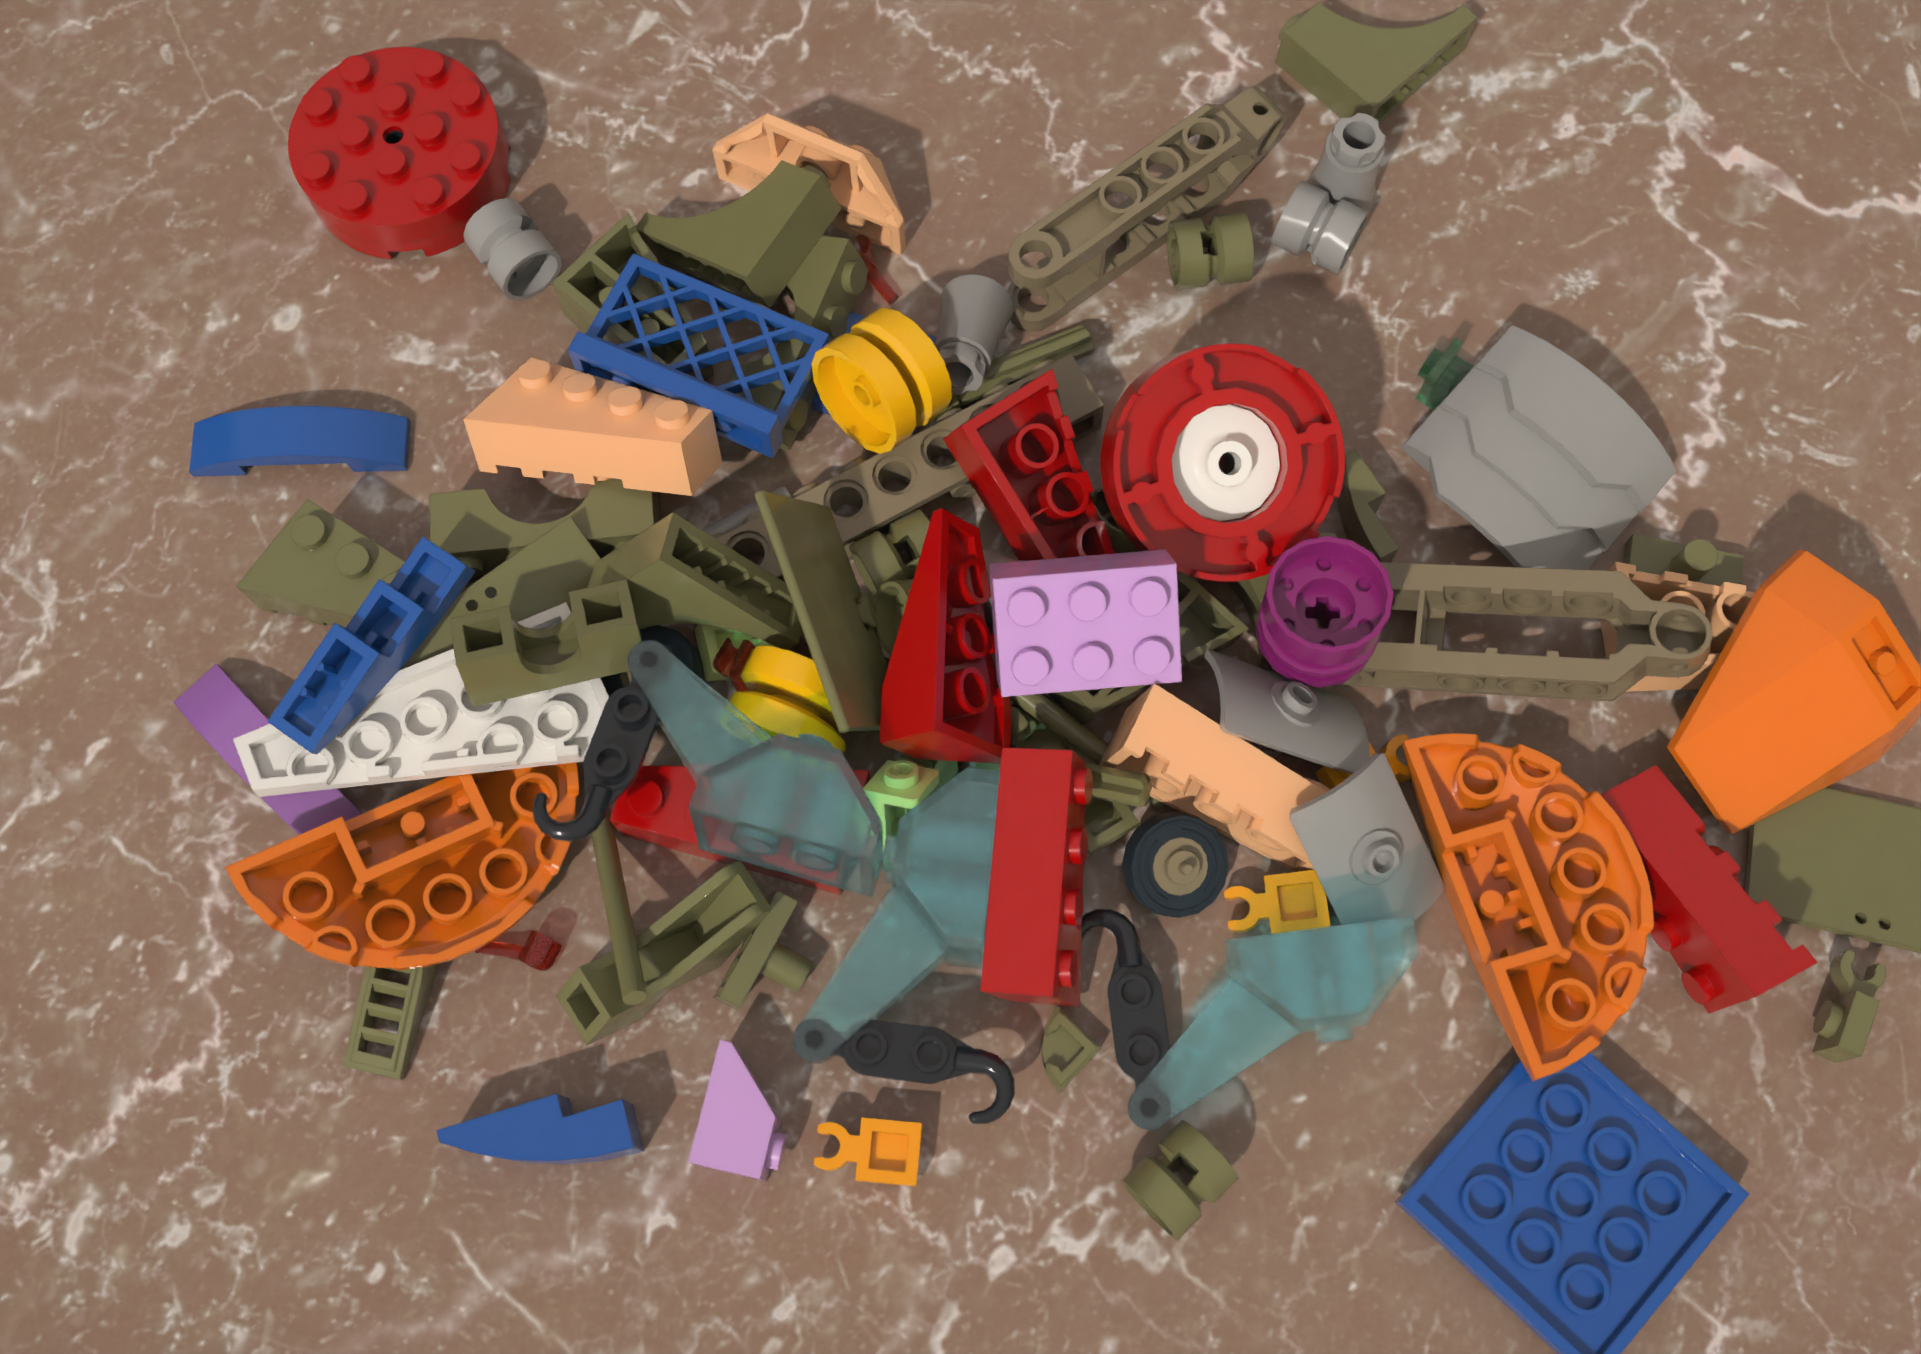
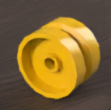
M883 307L870 313L853 325L850 333L836 337L816 351L811 363L814 384L821 401L833 420L849 438L866 450L879 454L892 451L908 439L916 427L928 424L944 412L952 399L951 379L945 362L934 343L914 321L896 310Z
M756 646L751 651L740 674L749 691H739L730 695L718 720L722 729L749 748L795 769H837L847 747L844 739L838 732L839 730L814 660L773 646Z

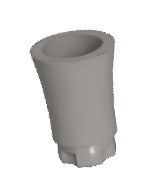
M1357 113L1352 117L1340 118L1328 135L1322 155L1306 182L1329 192V199L1332 204H1336L1344 199L1370 213L1375 201V184L1378 169L1384 155L1385 135L1379 129V121L1368 114Z
M968 274L956 277L946 284L941 294L940 322L935 347L945 362L951 379L953 394L961 395L966 391H977L982 385L984 377L990 370L994 352L1001 335L1013 316L1014 305L1009 292L1000 283L986 276Z

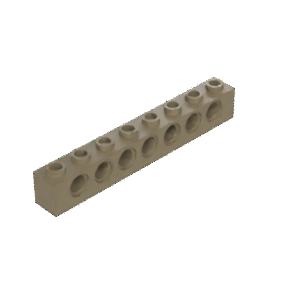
M1072 354L1056 362L1053 359L1045 360L1036 365L1027 377L1011 385L1004 383L993 387L984 394L981 401L963 410L961 408H954L945 412L935 421L933 426L917 434L912 433L908 439L892 451L877 454L869 459L865 457L855 459L846 464L840 470L839 475L821 484L817 482L807 484L798 489L791 498L830 507L848 559L851 561L853 559L849 551V545L875 531H879L884 535L889 534L890 523L917 509L921 510L929 520L932 517L933 511L941 508L947 510L977 494L957 461L949 466L942 467L934 465L931 460L938 455H949L954 458L943 438L981 412L1050 369H1053L1059 386L1055 391L1064 416H1069L1075 438L1072 439L1073 443L1101 429L1104 403ZM894 479H900L909 484L905 489L898 492H891L883 488L885 483ZM845 504H854L861 508L856 515L851 517H840L835 514V511ZM760 509L746 517L741 526L725 534H711L712 537L744 557L750 554L761 555L764 559L758 566L785 582Z

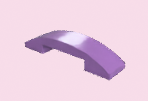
M216 663L173 703L212 748L250 786L233 739L270 724L267 722L269 718L255 705L256 702ZM339 788L261 797L298 835L339 817L347 821L363 814Z

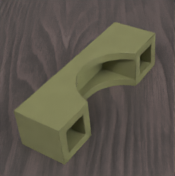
M822 235L784 288L795 303L794 320L828 333L830 341L845 333L848 317L858 294L863 291L866 285L869 271L850 239ZM794 338L781 342L776 347V351L783 365L804 358L811 345ZM769 353L756 361L740 365L744 377L774 368ZM734 368L728 382L737 380ZM795 375L787 377L789 385ZM813 375L782 431L783 442L780 446L781 449L791 450L799 430L806 423L808 409L817 391ZM780 380L749 389L755 403L776 411L785 394ZM743 392L736 394L738 396L745 398Z
M610 478L604 481H597L595 485H592L585 500L574 511L563 518L542 524L519 522L506 516L497 509L485 488L429 494L430 541L474 569L476 572L470 579L482 576L484 571L493 570L569 516L600 558H603L661 520L659 492L624 488L622 479Z

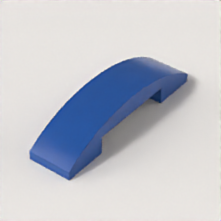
M326 406L266 407L220 414L194 423L189 473L193 477L247 475L248 466L347 463L353 472L407 471L410 420L408 417L390 413Z

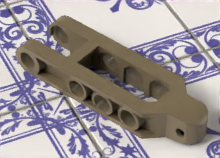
M1258 87L1245 89L1224 105L1206 103L1018 235L1011 243L1008 251V272L1013 281L1008 289L1014 305L1011 322L1018 328L1029 332L1041 331L1051 326L1167 242V229L1170 221L1201 218L1228 199L1250 170L1276 142L1286 124L1287 115ZM1194 135H1200L1198 145L1196 147L1191 145L1188 139ZM1156 163H1163L1171 167L1157 178L1152 176L1147 170L1149 166ZM1198 183L1206 190L1205 194L1199 197H1191L1183 193L1191 185L1195 186ZM1116 192L1125 193L1130 196L1116 207L1109 205L1105 199L1108 195ZM1158 211L1167 218L1160 225H1150L1143 221L1149 215L1153 216ZM1119 239L1125 242L1128 247L1119 254L1106 252V249ZM1034 251L1046 255V257L1030 268L1020 260L1025 254ZM1027 295H1037L1042 297L1047 305L1038 312H1029L1024 310L1018 302Z
M1380 562L1388 572L1394 593L1391 610L1417 611L1414 644L1378 642L1373 655L1363 670L1346 682L1338 685L1613 702L1645 676L1678 678L1690 676L1699 671L1708 659L1713 633L1711 623L1705 614L1697 608L1683 603L1650 600L1621 571ZM1446 613L1606 619L1618 631L1616 654H1609V659L1559 657V651H1547V656L1499 654L1498 648L1486 647L1485 653L1443 651Z

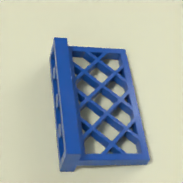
M633 253L587 333L583 334L578 331L567 350L577 371L712 410L717 435L774 459L783 442L782 431L813 375L811 363L815 352L828 344L830 337L826 332ZM639 275H643L660 282L664 294L633 303L630 291ZM669 287H672L677 290L670 291ZM695 298L710 304L713 312L712 315L684 324L676 307V304ZM626 299L627 306L621 307ZM670 307L676 326L645 336L639 316ZM718 307L723 308L725 310L720 312ZM633 318L639 338L618 345L603 339L610 325ZM744 318L758 323L762 335L735 344L731 343L725 324ZM718 327L725 347L695 356L688 336ZM767 327H769V328H771V329H773V330H775V331L769 332V330H768ZM794 338L811 345L804 358L783 365L774 346ZM679 339L682 340L688 359L670 365H664L654 360L651 348ZM767 347L774 368L744 377L737 357ZM644 351L646 357L638 354V352ZM731 360L737 380L719 386L712 385L703 380L701 368ZM693 371L695 377L688 375L686 373ZM795 375L789 385L787 377ZM780 380L785 394L776 411L753 401L749 389ZM743 392L745 398L738 396L736 394Z

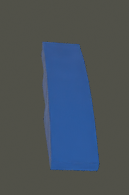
M422 536L392 582L389 584L379 579L347 627L337 623L333 624L267 722L310 753L316 755L320 753L363 711L403 667L442 619L476 571Z

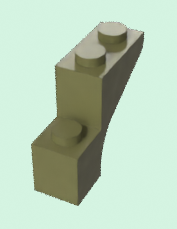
M741 860L731 863L715 873L650 927L636 936L647 991L645 1001L637 1005H627L623 1002L613 951L580 966L557 993L556 997L585 1044L589 1045L642 1020L667 991L719 968L770 913L772 907Z

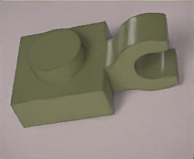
M1851 950L1840 952L1832 959L1830 975L1838 988L1839 994L1837 997L1827 1000L1820 1007L1813 1023V1031L1818 1036L1812 1053L1834 1063L1862 1057L1880 1003L1874 996L1886 978V966L1877 963L1867 967L1863 980L1858 979L1853 974L1851 968L1856 952Z

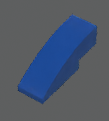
M553 1094L437 1130L440 1143L484 1156L523 1163L576 1164L606 1161L644 1152L634 1106L623 1099L573 1114L570 1099L559 1094Z

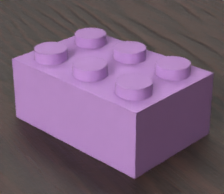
M1166 549L989 564L996 670L1001 697L1182 682L1177 565Z

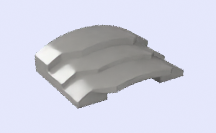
M1513 325L1493 343L1401 446L1408 455L1431 474L1434 496L1447 504L1480 531L1515 567L1589 570L1638 512L1648 506L1677 471L1668 453L1651 429L1612 388L1559 348Z

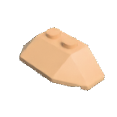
M768 113L718 140L712 150L719 179L748 191L753 190L776 168L781 160L804 168L806 165L815 167L829 179L831 183L829 189L842 208L830 226L899 255H902L906 248L904 218L881 159L875 157L868 149L859 145L849 146L828 137L822 130L816 127H803Z

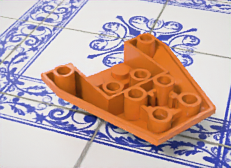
M1797 550L1756 590L1667 748L1723 830L1727 833L1735 834L1877 762L1916 724L1921 715V667L1876 597L1807 550Z

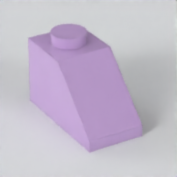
M720 1040L688 1162L697 1166L767 1182L770 1169L780 1170L786 1150L788 1134L779 1132L782 1121L740 1050L732 1042Z

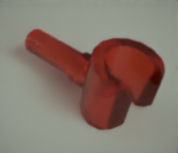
M858 234L856 237L862 252L859 255L869 269L867 281L871 282L888 305H892L898 300L899 296L875 266V258L869 238Z
M727 637L713 660V667L722 676L731 679L736 692L749 691L740 674L755 646L749 640H743L739 648L736 649L731 639Z
M531 930L523 947L515 943L492 941L475 950V953L507 957L511 960H518L539 971H547L554 964L562 945L555 942L551 937Z

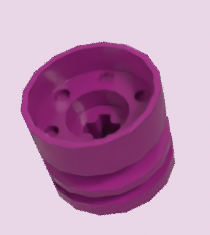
M1331 536L1302 540L1283 552L1270 570L1256 627L1261 653L1272 668L1291 681H1297L1317 688L1342 684L1360 673L1373 655L1376 645L1380 640V635L1384 631L1390 617L1394 593L1387 570L1369 550L1352 540ZM1312 618L1321 619L1322 628L1325 629L1318 628L1317 621Z

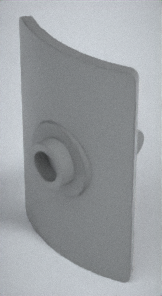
M1209 649L1206 650L1204 657L1210 663L1218 682L1221 707L1220 728L1224 733L1257 743L1259 750L1272 758L1278 757L1284 752L1350 775L1354 774L1369 760V741L1365 725L1356 707L1347 698L1317 687L1291 681L1281 674Z
M1384 753L1373 754L1362 767L1342 783L1311 801L1291 809L1290 821L1351 946L1355 950H1361L1378 943L1405 928L1426 912L1444 892V882Z

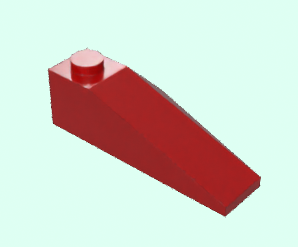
M943 508L932 513L883 682L879 744L917 759L1001 764L1002 748H1010L1011 703L1009 697H1001L992 656L995 655L994 634L989 632L983 603L989 600L991 593L979 528Z

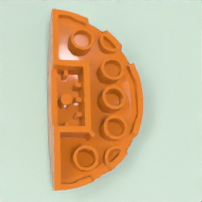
M1447 733L1405 740L1402 744L1428 842L1438 872L1444 882L1445 892L1484 989L1532 1081L1555 1074L1595 1049L1601 1043V1038L1611 1029L1619 1016L1624 1015L1630 1009L1641 988L1647 971L1643 967L1647 948V936L1654 927V916L1648 876L1640 853L1630 833L1604 798L1597 791L1587 792L1577 782L1562 772L1560 762L1537 750L1521 744L1509 748L1494 743L1481 742L1476 734Z
M577 762L448 776L347 821L339 817L228 865L225 869L235 888L249 907L270 928L281 932L290 940L304 947L305 951L351 967L366 966L392 968L393 970L428 967L451 961L494 941L517 924L536 905V900L544 892L553 876L558 874L571 842L554 840L542 833L534 822L532 807L536 794L542 792L547 795L546 809L552 819L559 822L573 820L576 812V797L579 795Z

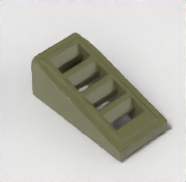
M439 964L406 970L365 966L343 1066L400 1080L404 1079ZM390 970L410 974L408 985L387 981ZM388 994L405 998L403 1009L380 1005L382 995ZM375 1017L399 1022L397 1034L373 1029ZM372 1041L394 1046L392 1058L366 1053L367 1042Z

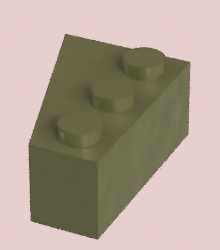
M629 213L552 282L564 316L584 333H587L633 253L659 264L653 252L649 251L638 233L636 224ZM639 275L630 294L633 303H637L662 295L664 291L660 282ZM626 299L621 307L627 306ZM683 302L676 304L682 323L693 321ZM670 307L639 316L645 336L676 326ZM632 318L610 325L603 339L618 345L637 339L639 335ZM701 332L688 336L695 356L709 352L707 341ZM681 339L651 348L654 360L664 365L688 359ZM644 351L638 352V354L646 357ZM712 365L700 369L705 382L714 375ZM693 371L686 373L688 375L695 377Z
M307 499L236 587L261 610L273 613L279 611L303 617L309 622L326 626V623L331 625L337 623L347 627L377 581L381 579L390 584L405 561Z
M1177 571L1182 672L1204 660L1207 649L1218 652L1233 644L1249 628L1192 576ZM1153 684L1048 694L1082 725H1085L1145 692Z

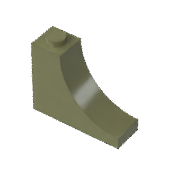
M1318 2L1303 15L1297 13L1292 16L1283 26L1279 34L1281 43L1276 64L1339 118H1348L1357 113H1363L1377 119L1379 125L1466 49L1478 16L1462 5L1447 16L1424 25L1408 28H1381L1351 21Z
M781 160L776 168L753 190L724 207L705 214L681 218L661 217L646 212L636 227L641 238L658 260L770 308L842 208L829 189L831 187L829 179L821 171L809 165L801 168Z
M674 512L595 562L588 588L627 579L640 629L672 623L703 624L741 632L785 650L799 643L802 627L786 583Z

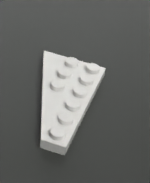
M565 602L517 623L532 629L549 628L563 622L571 612ZM453 648L399 670L363 711L317 755L307 751L271 724L236 737L233 740L250 786L259 797L584 761L609 696L601 678L473 707L456 666Z

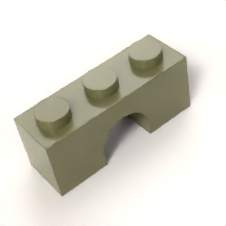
M627 579L568 592L572 609L570 615L560 624L549 628L532 629L520 625L513 618L509 605L450 618L456 666L472 706H480L630 671L629 659L636 649L643 646V641Z

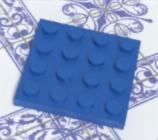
M1589 1052L1570 1066L1536 1081H1532L1520 1058H1518L1395 1203L1557 1354H1621L1748 1197L1749 1193Z

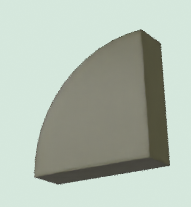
M1058 1006L1051 1014L1045 1026L1041 1043V1055L1045 1072L1054 1088L1060 1093L1101 1050V1047Z

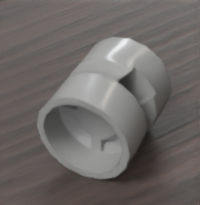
M1302 180L1294 190L1279 219L1271 243L1296 256L1308 251L1311 253L1313 264L1338 275L1360 237L1368 219L1369 211L1344 199L1336 204L1330 203L1329 192Z
M503 198L494 200L481 207L467 222L463 233L466 245L480 263L487 264L489 275L509 299L523 300L531 298L547 288L558 276L562 266L561 255L541 231H538L537 224L516 199Z

